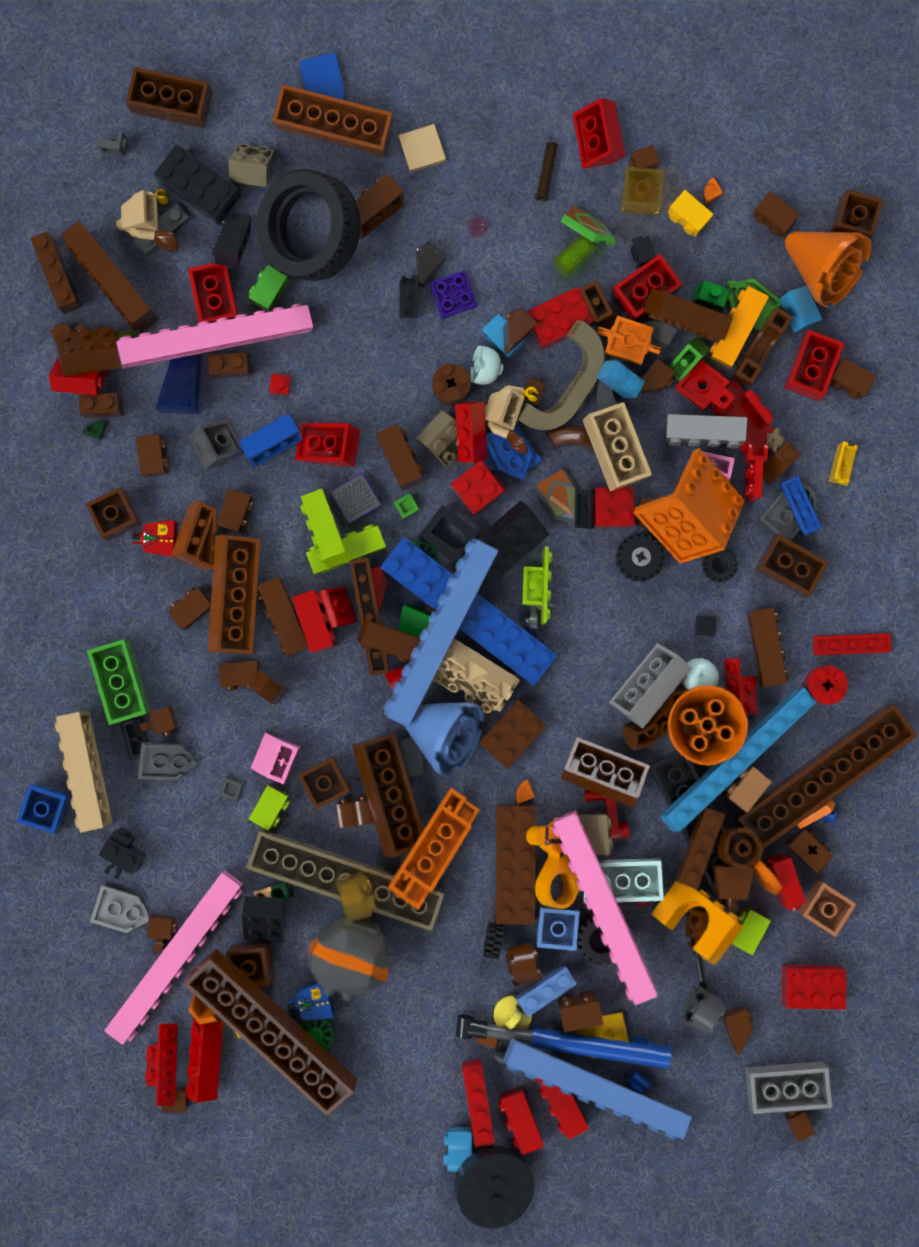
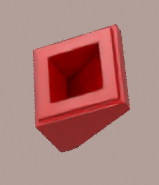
M402 666L385 674L392 691L395 684L400 682L403 676Z

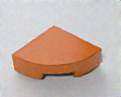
M714 177L711 178L704 189V201L706 204L723 195V191Z
M526 779L519 785L516 791L517 805L535 797L528 779Z

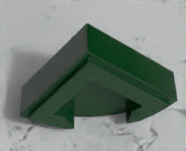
M102 420L87 425L82 433L102 440L108 422Z

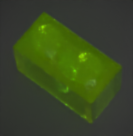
M581 235L554 259L553 266L567 279L594 255L596 247L586 237Z

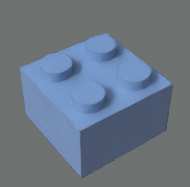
M539 904L536 934L537 947L576 951L580 913L578 907L558 909Z

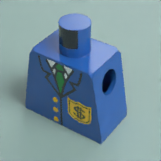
M317 981L299 988L296 991L297 999L287 1001L289 1013L300 1011L302 1020L333 1018L335 1011L331 996L322 992L323 989Z

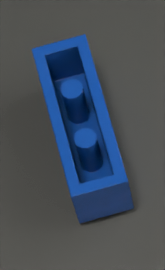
M290 414L279 417L275 422L263 426L259 431L247 435L239 443L253 467H256L304 439Z

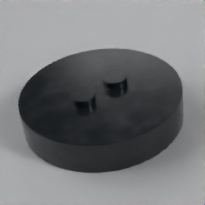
M491 1146L476 1151L463 1162L455 1178L454 1191L459 1208L467 1220L482 1228H500L516 1221L528 1209L534 1194V1179L526 1161L519 1153L507 1147Z

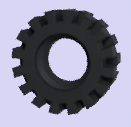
M725 548L723 551L704 556L702 571L705 572L706 578H709L712 582L720 583L728 581L735 576V572L738 571L737 564L739 563L736 561L737 556L732 554L733 551ZM716 558H723L726 561L727 568L724 572L714 570L713 561Z
M488 922L483 957L499 960L504 924Z

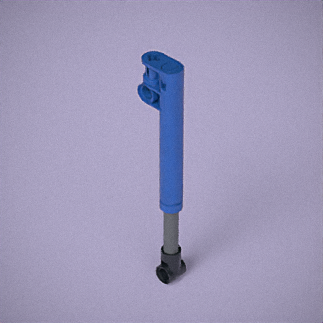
M458 1015L455 1036L462 1039H472L473 1037L486 1039L491 1037L511 1041L512 1038L519 1042L530 1043L533 1048L670 1068L671 1046L669 1043L666 1046L656 1045L654 1042H650L649 1039L642 1037H632V1042H625L548 1029L541 1030V1028L535 1027L533 1031L518 1028L510 1029L505 1026L488 1024L489 1021L475 1020V1017L469 1015Z

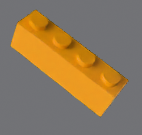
M749 286L745 291L741 290L737 298L740 301L736 308L732 307L728 315L733 320L725 340L720 339L718 343L714 342L709 351L712 353L711 359L729 368L733 366L769 296Z

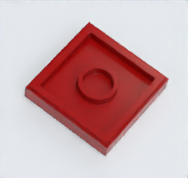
M345 586L325 589L319 592L331 628L357 622Z

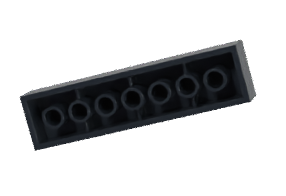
M677 750L648 764L650 765L649 771L668 807L699 779L691 761L683 757ZM712 802L706 806L707 808L715 810ZM699 814L680 831L687 845ZM722 823L703 877L714 899L724 906L726 905V899H720L716 896L712 864H725L718 858L717 853L718 838L726 830ZM752 881L749 893L756 890Z

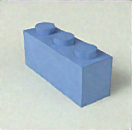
M560 965L543 976L541 980L515 995L514 999L522 1012L529 1017L575 986L576 982L567 967Z

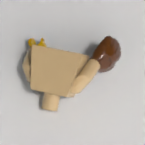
M158 189L155 193L142 190L134 193L131 199L121 206V219L116 221L117 228L120 231L125 230L132 237L153 240L159 247L168 252L174 253L178 251L179 244L175 234L158 230L157 200L160 204L168 202L165 190Z
M507 385L499 392L490 395L487 405L484 406L485 421L488 422V427L494 434L507 439V442L515 451L526 455L528 449L525 440L511 430H514L524 397L527 396L531 402H535L537 398L532 394H538V391L534 387L524 390L523 387Z

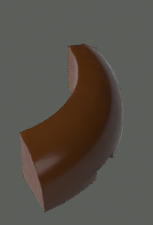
M568 426L546 432L554 450L564 446H581L595 454L586 428Z
M677 686L643 729L634 722L623 724V734L627 745L632 750L642 749L652 745L659 736L665 735L668 732V718L672 706L688 690Z

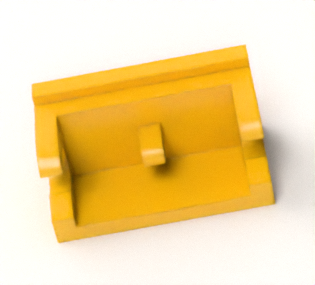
M845 441L838 444L829 478L830 482L848 486L858 445L849 446L848 442Z

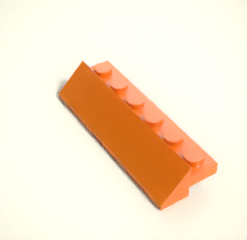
M453 788L448 790L388 886V889L398 898H401L418 910L427 895L433 891L480 809L468 802L466 797Z

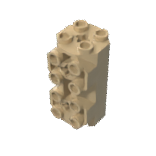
M454 638L433 678L435 682L451 692L464 690L465 700L480 706L485 713H490L492 710L500 712L506 703L503 700L508 701L513 693L511 688L514 689L520 680Z

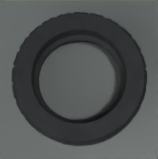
M297 169L283 174L266 191L258 210L257 236L267 261L281 274L308 281L328 279L339 273L349 263L358 246L361 232L359 208L351 191L337 178L311 169ZM308 192H316L321 194L328 204L331 214V230L323 249L315 257L305 260L298 258L289 245L287 220L293 205L300 197Z

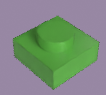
M410 493L393 502L403 520L420 511Z

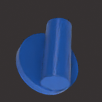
M638 1071L629 1076V1085L633 1091L642 1093L645 1089L650 1088L651 1083Z

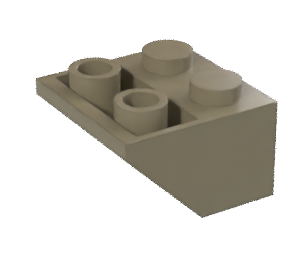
M245 143L237 144L229 158V182L267 187L271 177L275 150L265 146L252 147Z
M441 410L416 439L434 458L448 469L458 458L456 421Z
M601 812L578 813L596 855H610V849H612L611 837L609 838L608 830L611 829L610 818H607V815Z

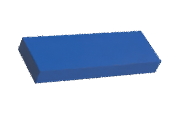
M799 476L780 483L779 485L802 535L805 536L822 528Z

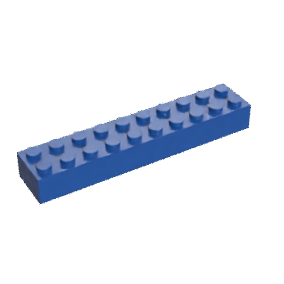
M405 537L402 538L380 567L435 610L438 607L439 597L445 594L448 588L446 585L449 578L454 576ZM476 593L459 629L534 686L557 655Z

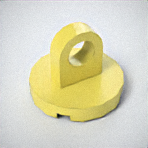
M515 995L502 997L494 1007V1021L496 1025L509 1027L510 1029L526 1030L531 1023L532 1015L527 1017L522 1012L514 999Z

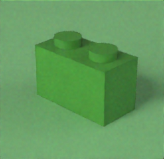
M267 265L265 269L260 271L257 284L250 288L248 298L256 306L267 312H272L290 281L288 276Z

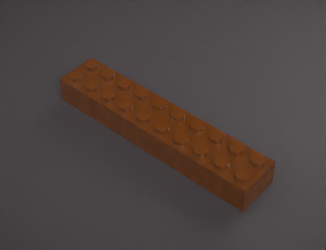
M886 704L759 797L748 812L742 810L734 816V819L741 828L754 831L759 840H761L764 849L918 735L895 704Z
M217 948L189 973L184 985L326 1116L354 1093L357 1078Z

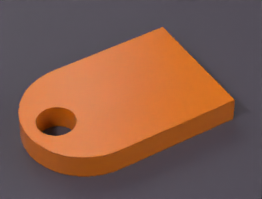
M760 860L752 866L754 868V878L765 891L776 895L782 890L778 880Z

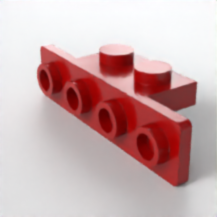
M740 658L724 659L726 690L740 701L745 715H758L756 676L741 677Z
M159 1024L158 1044L148 1045L145 1080L146 1086H156V1106L175 1105L177 1024Z

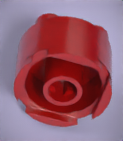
M818 666L806 674L803 687L817 704L830 705L843 699L847 692L848 683L845 673L833 666ZM826 682V684H828V687H824L823 683Z

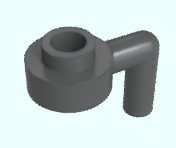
M547 603V609H550V611H553V603ZM530 606V618H526L525 629H529V633H537L538 610H541V606Z

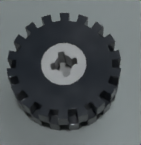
M640 533L628 536L620 543L616 550L615 559L619 572L626 579H631L634 582H644L654 578L662 570V566L665 563V552L662 550V544L660 545L658 543L659 540L652 538L650 534Z

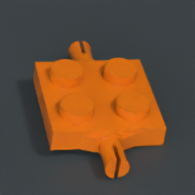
M617 316L611 330L599 326L597 332L599 335L608 337V344L604 354L640 366L648 351L659 355L662 348L651 344L653 327Z

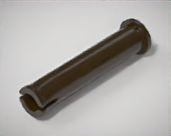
M549 142L546 143L537 194L534 195V198L539 201L545 202L549 200L548 191L558 144L555 142H550V145Z

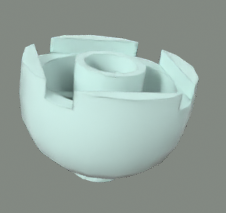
M478 346L472 358V361L475 362L474 368L471 367L470 380L472 383L487 385L495 381L498 375L502 374L503 364H501L500 356L494 349L487 346Z
M696 658L686 662L692 669L680 682L683 688L690 690L699 686H717L719 675L713 663L703 658Z

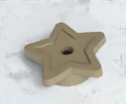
M776 428L773 433L766 434L768 449L771 448L773 452H776L784 442V437L780 434V428Z

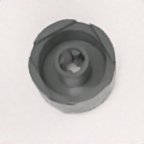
M699 986L697 987L699 990L697 992L693 990L685 1001L682 1008L685 1011V1015H681V1020L699 1032L711 1035L715 1031L719 1017L724 1015L726 1007L723 1006L721 998Z

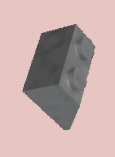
M228 419L198 426L188 436L205 470L218 467L245 453Z

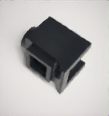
M638 236L632 240L633 244L630 252L634 262L637 261L636 269L655 258L656 254L649 236L644 238L643 236Z

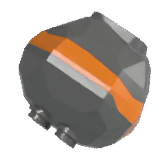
M342 913L341 918L334 920L314 935L308 947L310 971L317 983L321 985L324 994L334 996V993L338 992L341 993L343 1000L352 1002L353 999L366 996L386 982L389 974L387 945L378 924Z

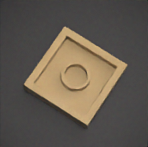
M434 124L398 135L410 173L446 162Z

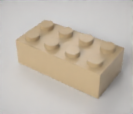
M624 402L588 414L583 419L610 492L642 481L652 475Z

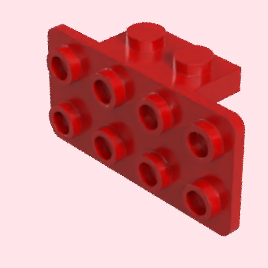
M732 380L727 390L734 395L735 406L724 417H747L746 441L739 448L745 454V446L748 443H752V455H760L761 446L767 442L766 434L773 433L774 431L770 425L774 420L772 418L773 415L767 407L764 408L761 404V398L756 392H752L751 389L745 392L737 380ZM711 406L709 407L715 416H722L714 411Z

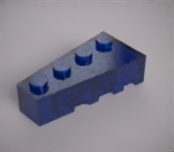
M201 353L170 360L155 408L160 413L198 415Z

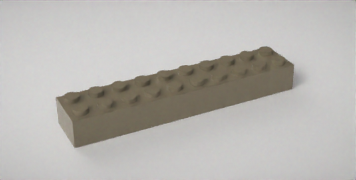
M264 829L258 833L246 868L429 931L433 930L445 890L434 887L433 891L425 898L419 910L415 909L388 889L389 884L396 875L395 873Z

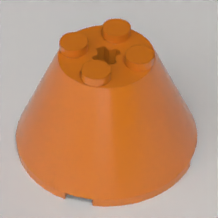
M699 686L686 691L676 700L669 713L668 732L672 744L683 757L697 764L715 765L729 760L740 750L747 735L748 721L742 704L733 694L720 687Z

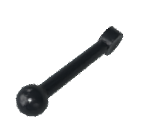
M694 950L693 955L696 957L700 979L699 986L706 989L707 984L703 979L700 954Z

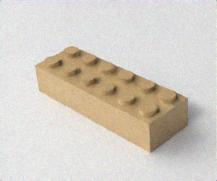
M90 711L56 717L55 728L60 734L59 747L61 752L64 753L63 767L68 773L67 786L72 792L71 805L76 811L75 825L77 829L79 828L81 833L113 824Z

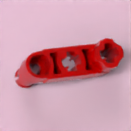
M584 790L585 802L603 800L607 818H610L611 829L608 830L609 838L611 837L612 841L629 839L628 822H618L616 801L592 791Z

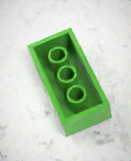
M123 639L87 650L108 724L114 725L150 714L151 709L130 640Z

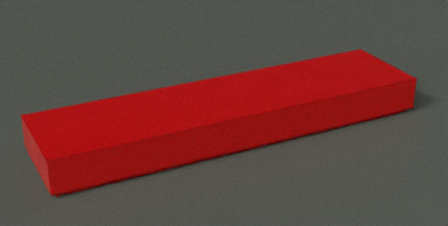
M890 633L812 637L813 656L891 652Z

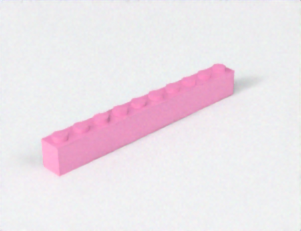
M299 303L292 305L288 309L278 307L273 309L272 312L267 313L265 311H257L254 315L246 316V314L235 316V319L230 320L220 318L215 323L210 324L208 321L198 323L194 327L183 325L178 327V330L170 331V329H163L159 333L152 335L147 332L140 334L136 338L126 336L120 338V341H116L122 369L308 333L312 331L313 324L308 305L302 306Z
M575 810L554 819L553 831L556 837L560 836L562 844H560L564 855L568 854L570 862H568L572 873L576 872L579 878L576 880L580 891L584 890L587 896L585 898L586 905L595 914L593 916L594 923L603 932L601 938L604 945H609L611 950L609 953L613 964L617 963L619 970L617 973L621 982L625 981L627 985L625 991L629 1000H633L635 1005L657 997V989L577 811Z
M226 870L220 874L104 1030L107 1034L122 1045L127 1040L132 1041L138 1033L135 1030L139 1024L143 1026L147 1021L149 1010H155L161 1002L159 999L161 994L164 993L166 995L173 986L170 983L174 977L178 979L184 971L182 967L186 961L189 963L196 955L194 952L197 946L201 947L208 938L205 936L209 930L213 931L219 924L217 920L221 914L224 916L231 908L229 905L232 899L236 900L243 890L240 888L243 883Z

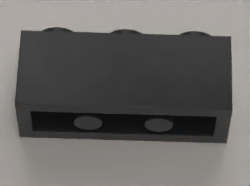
M228 213L226 220L222 222L221 232L217 234V243L212 246L215 264L238 268L252 232L251 216Z

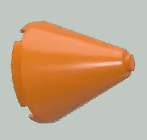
M795 231L790 233L785 239V248L813 298L823 307H828V303L837 304L851 291L863 273V270L859 268L864 259L866 261L869 260L872 246L870 238L862 233Z

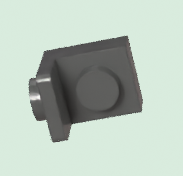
M119 131L117 142L111 138H98L97 147L101 153L124 157V152L128 150L129 142L123 132Z

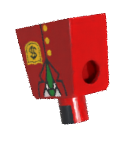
M168 520L144 524L143 533H133L132 542L133 544H143V552L174 558L171 555L178 537V522Z

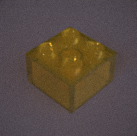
M626 167L623 175L620 212L658 215L662 202L664 170Z
M362 871L341 877L336 884L347 923L371 916L375 900L373 895H369L368 887H370L368 876H364Z

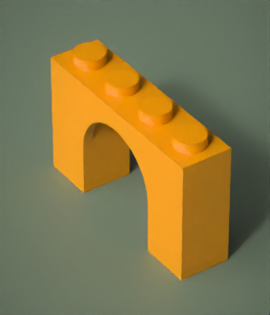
M675 881L663 897L664 901H660L651 915L673 930L687 911L695 907L706 908L709 915V925L693 949L707 961L716 965L743 929V926L738 923L740 919L732 912H729V914L723 911L725 907L716 900L714 903L709 900L711 896L702 889L698 892L694 888Z

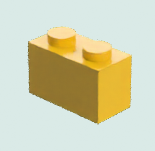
M686 190L673 202L667 212L673 222L680 223L687 234L695 237L714 215Z

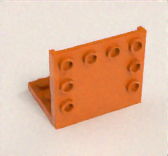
M698 448L693 450L674 493L637 506L633 513L681 564L725 550L745 500L702 450Z

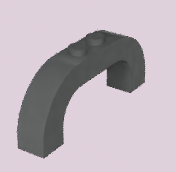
M657 321L641 323L654 328L651 335V344L666 350L677 329ZM607 355L610 357L609 361L617 360L622 365L626 362L625 360ZM599 380L595 391V402L598 411L618 404L614 399L613 390ZM628 411V414H629L630 418H631V416H632L633 413L630 412V411Z

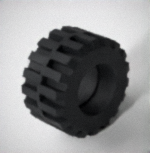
M588 914L587 918H583L581 924L578 925L577 946L586 960L588 959L593 964L595 962L598 965H603V963L611 964L609 945L598 949L592 947L589 942L591 933L600 927L597 928L594 923L593 916L595 914Z

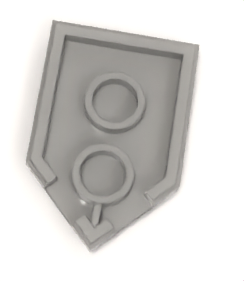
M102 884L90 922L128 933L147 923L150 916L138 895Z

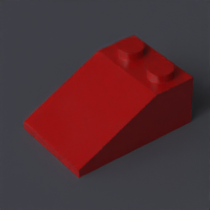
M301 423L299 432L304 440L297 443L295 460L339 467H355L361 430L345 423Z

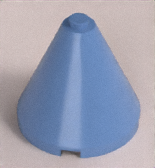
M472 702L420 704L409 727L403 726L435 772L444 777H451L454 775L452 771L456 768L461 770L473 755L483 731L478 727L479 721H484V713L480 706Z

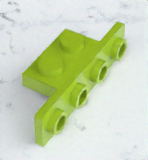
M546 546L542 551V567H523L522 605L541 606L540 625H545L547 620H550V609H547V602L551 599V590H548V582H551L552 574L551 571H548V566L552 562V552H549V547Z

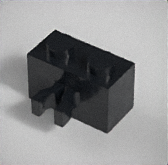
M110 837L106 840L99 853V856L112 863L105 869L104 872L106 874L110 873L111 869L117 865L115 879L120 877L122 869L131 874L137 872L147 855L132 845L126 847Z

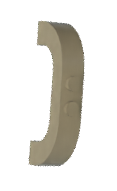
M576 320L567 334V337L575 342L582 352L583 360L579 371L557 404L551 409L541 411L529 403L523 402L517 418L522 424L537 430H551L560 427L568 422L577 410L582 408L585 402L584 399L594 390L595 382L597 381L596 377L604 364V349L598 334L584 321Z

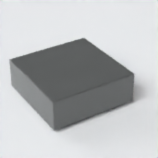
M225 777L219 796L238 802L244 783Z

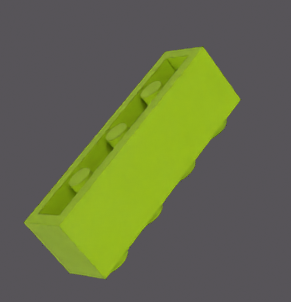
M321 488L301 496L303 504L300 507L303 515L308 516V520L305 521L309 531L313 530L314 535L311 538L314 546L319 547L320 551L317 552L320 562H324L327 568L348 561L347 552L323 489Z
M374 524L364 527L362 532L356 533V531L345 534L346 538H343L342 541L349 560L333 567L327 568L324 562H320L317 552L320 551L318 546L309 548L310 551L306 552L314 575L317 576L350 563L349 561L358 560L387 549L378 525L374 527Z

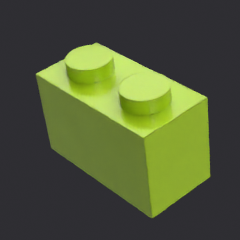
M271 784L267 785L249 820L268 831L272 827L276 828L281 819L278 817L281 810L285 811L290 804L288 800L290 795Z
M746 907L738 915L740 919L738 923L743 926V929L731 944L753 955L771 920Z

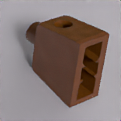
M712 864L716 896L720 899H726V910H738V899H748L754 868L742 869L726 864Z

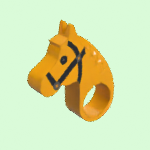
M553 820L546 826L530 827L527 831L526 839L529 844L540 846L542 850L548 853V858L535 884L537 899L546 907L565 909L572 905L580 889L576 880L579 878L576 872L572 873L568 862H570L568 854L564 855L560 844H562L560 836L556 837L553 831ZM560 874L563 885L562 893L558 900L554 902L551 897L550 887L555 876Z

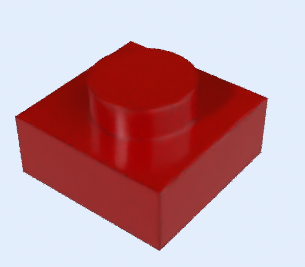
M271 374L269 393L289 396L291 376Z

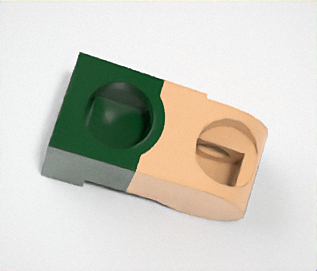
M284 881L254 891L255 897L284 898V901L294 896L291 884Z

